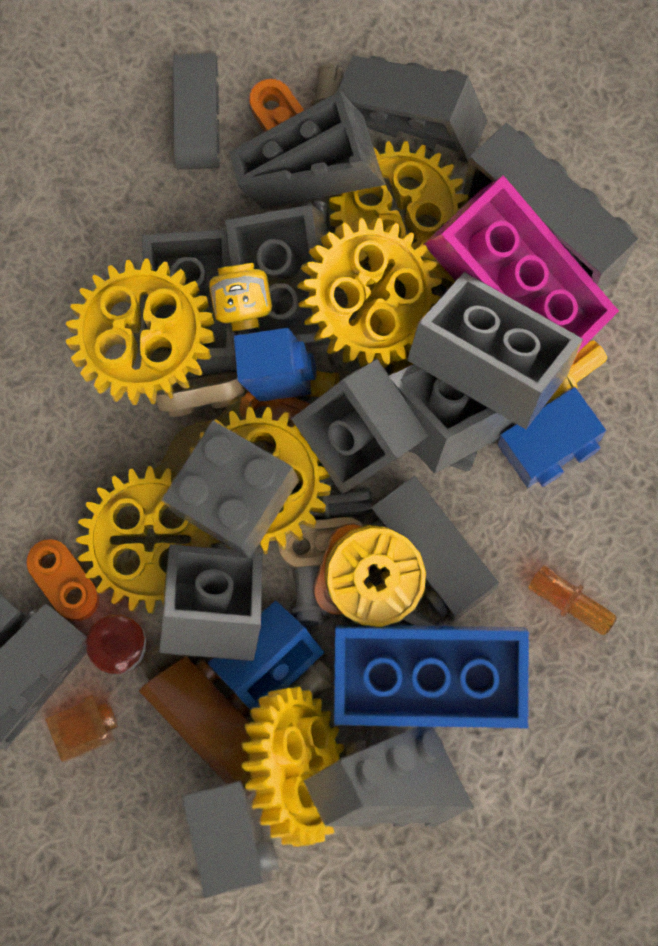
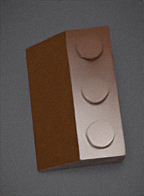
M185 656L147 682L138 691L227 785L241 781L248 797L254 790H247L245 787L252 777L251 772L242 768L243 763L250 761V754L243 749L242 743L251 742V737L245 729V725L250 724L246 717L251 714V710L234 692L226 698L214 686L220 678L202 659L194 665Z

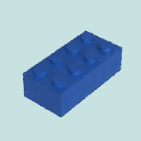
M338 624L335 628L334 725L528 728L529 631L526 627L386 625L378 627Z

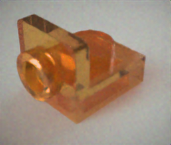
M94 695L85 697L84 702L45 719L60 760L63 763L114 742L115 738L112 729L118 727L116 717L109 702L101 704L99 698Z

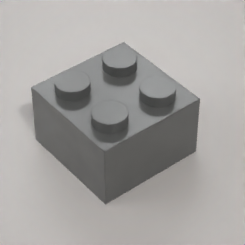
M378 359L340 381L291 418L342 495L429 437Z
M212 421L162 498V501L179 517L250 559L299 479L292 466L217 422Z
M170 544L159 653L254 661L261 625L263 553L254 552L249 559L236 550Z

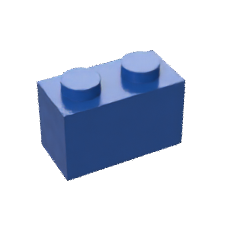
M289 328L234 336L238 381L259 402L311 395L310 380H316L317 378L314 355L306 351L304 342L298 341Z
M576 387L544 406L527 429L516 424L502 433L498 447L527 488L537 482L544 487L559 478L564 473L561 466L576 458L579 463H582L601 449L598 443L602 440L606 429Z
M275 600L261 613V625L254 661L213 658L208 664L251 710L259 708V698L269 696L270 691L288 688L325 652L306 628Z

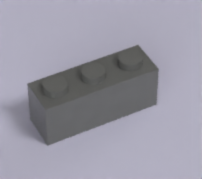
M415 475L371 507V517L374 521L369 525L388 527L411 541L421 554L426 571L425 587L429 591L425 595V599L440 618L447 614L452 622L456 621L497 589L499 585L497 579Z

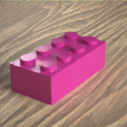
M504 175L484 186L423 244L426 245L430 253L455 281L465 272L582 338L583 341L578 352L619 312Z

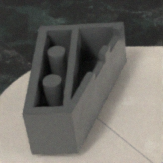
M353 55L337 92L341 91L364 116L367 128L395 138L399 131L423 139L422 144L425 145V149L434 151L436 144L460 153L458 160L467 164L469 163V157L476 151L488 122L469 76L453 69L439 71L428 69L418 63H408L405 65L389 62L378 56L365 58Z
M341 91L229 151L238 186L263 209L385 185L365 118Z
M46 603L40 609H33L20 624V630L0 648V749L5 751L95 644Z

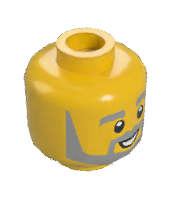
M253 263L217 268L218 276L213 277L209 282L215 319L222 323H231L232 331L259 327L258 318L268 315L272 310L266 273L262 270L254 269Z

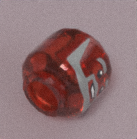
M110 614L100 618L90 628L86 637V652L89 660L98 670L108 674H126L134 671L143 661L146 651L148 652V638L144 628L136 620L122 614Z

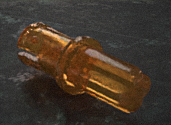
M546 565L539 569L528 587V590L561 610V616L565 617L569 613L601 635H607L617 620L614 613L582 593L584 586L580 584L576 587L557 575Z

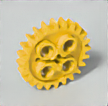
M387 141L385 153L379 154L374 148L383 178H387L391 184L392 193L400 210L406 209L405 223L410 233H414V238L417 240L416 243L411 244V247L416 249L418 243L427 241L468 202V195L456 194L462 189L464 181L462 178L450 180L454 166L450 164L440 168L441 154L439 152L430 159L425 158L426 149L423 144L414 154L410 153L408 141H404L401 151L396 152L391 142ZM410 177L416 179L420 186L416 189H405L399 184V181ZM385 185L337 194L338 196L331 197L329 200V208L337 211L330 215V226L338 227L343 223H347L352 228V222L363 218L368 228L371 221L380 218L383 223V231L388 226L397 223L399 224L398 237L401 238L406 235L405 225L400 213L397 210L391 211L392 196ZM365 194H375L381 199V202L375 206H366L359 199ZM427 214L435 217L438 224L434 227H423L416 219L421 215ZM360 251L358 260L362 267L368 262L370 257Z
M363 218L352 222V228L347 223H343L335 228L336 235L329 232L321 237L324 247L317 245L309 250L310 255L316 262H307L301 266V269L310 275L311 278L298 283L297 287L299 289L309 292V298L298 304L302 308H311L313 312L304 321V324L312 325L317 323L320 327L313 338L315 341L327 337L331 340L327 349L328 354L335 353L343 348L344 363L354 361L357 355L360 367H365L373 362L374 359H378L382 366L388 365L390 363V356L395 362L406 359L405 349L410 352L419 322L430 311V307L435 305L441 298L432 294L431 288L440 285L442 280L429 278L428 274L437 264L435 261L423 263L421 257L427 250L426 245L413 249L411 244L414 233L411 232L399 238V224L397 223L388 226L385 231H383V223L380 218L371 221L368 228ZM360 251L370 257V272L364 270L359 263L358 255ZM388 260L391 261L393 264L391 270L380 280L387 267ZM396 278L405 285L406 296L404 299L395 292L394 282ZM379 281L371 292L367 286ZM336 287L343 289L348 297L346 308L340 307L335 301L334 290ZM371 292V296L375 300L362 305ZM360 308V310L358 311L359 313L355 318L354 325L351 326L349 324V318L351 317L353 312L357 311ZM372 314L378 316L383 324L381 335L375 334L371 329L370 318Z
M145 258L141 270H135L129 259L125 263V272L120 274L112 265H109L108 273L110 278L104 281L94 274L92 279L97 288L94 291L80 288L79 292L86 301L85 304H71L70 306L73 313L79 318L66 321L68 330L76 334L66 340L70 350L78 351L71 357V360L76 367L85 366L80 374L86 382L96 378L94 388L99 394H102L111 386L110 395L116 402L127 392L132 405H137L140 395L145 393L151 404H155L157 391L163 390L172 399L174 398L172 385L177 382L182 387L188 389L190 386L185 375L188 372L200 376L202 374V370L196 360L211 358L209 349L202 345L215 342L213 331L206 329V327L214 324L212 313L203 312L209 307L206 296L196 297L200 291L196 281L185 285L186 276L183 270L180 269L170 277V269L167 262H163L157 271H153L150 260ZM146 294L148 295L145 303V309L143 310V319L148 330H142L141 332V366L139 369L135 370L133 369V366L135 364L138 354V343L133 333L136 334L140 332V300L141 296ZM120 302L131 303L130 309L123 315L115 316L110 314L116 304ZM164 305L176 307L173 315L168 318L161 319L155 317L156 311ZM118 344L126 346V350L121 357L117 359L105 358L106 352L110 347ZM166 347L172 350L169 358L163 362H153L150 360L151 354L158 348Z
M248 407L246 419L239 420L234 411H230V425L225 427L218 420L215 419L213 421L252 444L258 441L270 442L275 448L272 455L292 466L302 484V488L297 493L289 495L283 505V511L278 513L260 541L263 554H268L269 541L274 540L282 550H285L286 536L288 534H291L298 541L303 540L301 524L313 529L316 527L317 522L311 515V511L324 513L326 510V505L317 496H328L331 491L330 486L319 481L330 477L324 467L318 466L321 463L312 451L305 438L302 437L297 426L295 425L293 428L288 426V412L282 414L279 420L275 421L272 420L271 407L265 409L262 418H256L252 407ZM200 432V434H199V438H200V439H201L202 436L204 435V432ZM190 447V450H189L190 455H191V453L193 452V450H194L195 448Z
M148 466L145 479H139L137 473L132 468L129 469L128 483L123 484L115 475L112 477L115 490L111 493L101 487L97 488V492L103 501L100 505L86 502V507L94 515L92 519H79L78 523L89 529V535L76 538V542L89 546V551L80 555L78 560L80 562H92L94 565L85 574L87 579L97 577L103 579L96 590L98 593L102 594L112 588L114 593L111 603L117 605L127 596L129 597L128 607L130 611L135 612L140 601H145L147 612L153 614L156 602L162 601L163 603L166 573L162 569L161 561L163 556L169 552V545L212 548V545L222 542L218 539L212 540L208 533L186 520L176 529H168L162 525V513L168 508L162 501V498L173 483L172 470L167 468L161 479H157L153 467ZM127 506L136 507L140 513L138 524L128 530L119 528L116 520L119 511ZM151 528L160 537L179 535L191 537V541L188 544L156 543L152 552H148L147 547L141 543L114 545L110 541L113 536L145 537L148 534V529ZM124 551H135L140 559L139 568L131 575L120 574L116 565L117 558Z
M300 687L270 691L269 696L259 698V708L251 709L255 723L245 725V729L251 737V742L242 743L243 749L250 754V761L243 763L242 768L251 772L252 777L245 787L247 790H255L256 793L251 805L252 809L262 808L260 824H271L270 836L272 838L281 837L282 845L292 844L293 847L324 842L325 835L333 834L334 828L325 827L303 781L340 760L339 754L343 751L344 745L336 744L335 741L339 731L338 726H329L330 710L321 712L322 700L320 698L312 699L310 690L301 691Z

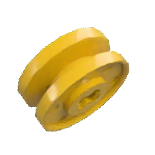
M366 525L350 530L335 542L326 559L324 579L330 598L346 617L361 625L382 627L401 621L416 608L424 593L426 571L421 554L408 538L388 527ZM372 564L378 569L385 567L386 570L380 575L382 583L378 586H374L370 581L366 584L363 582V579L369 576L367 567Z

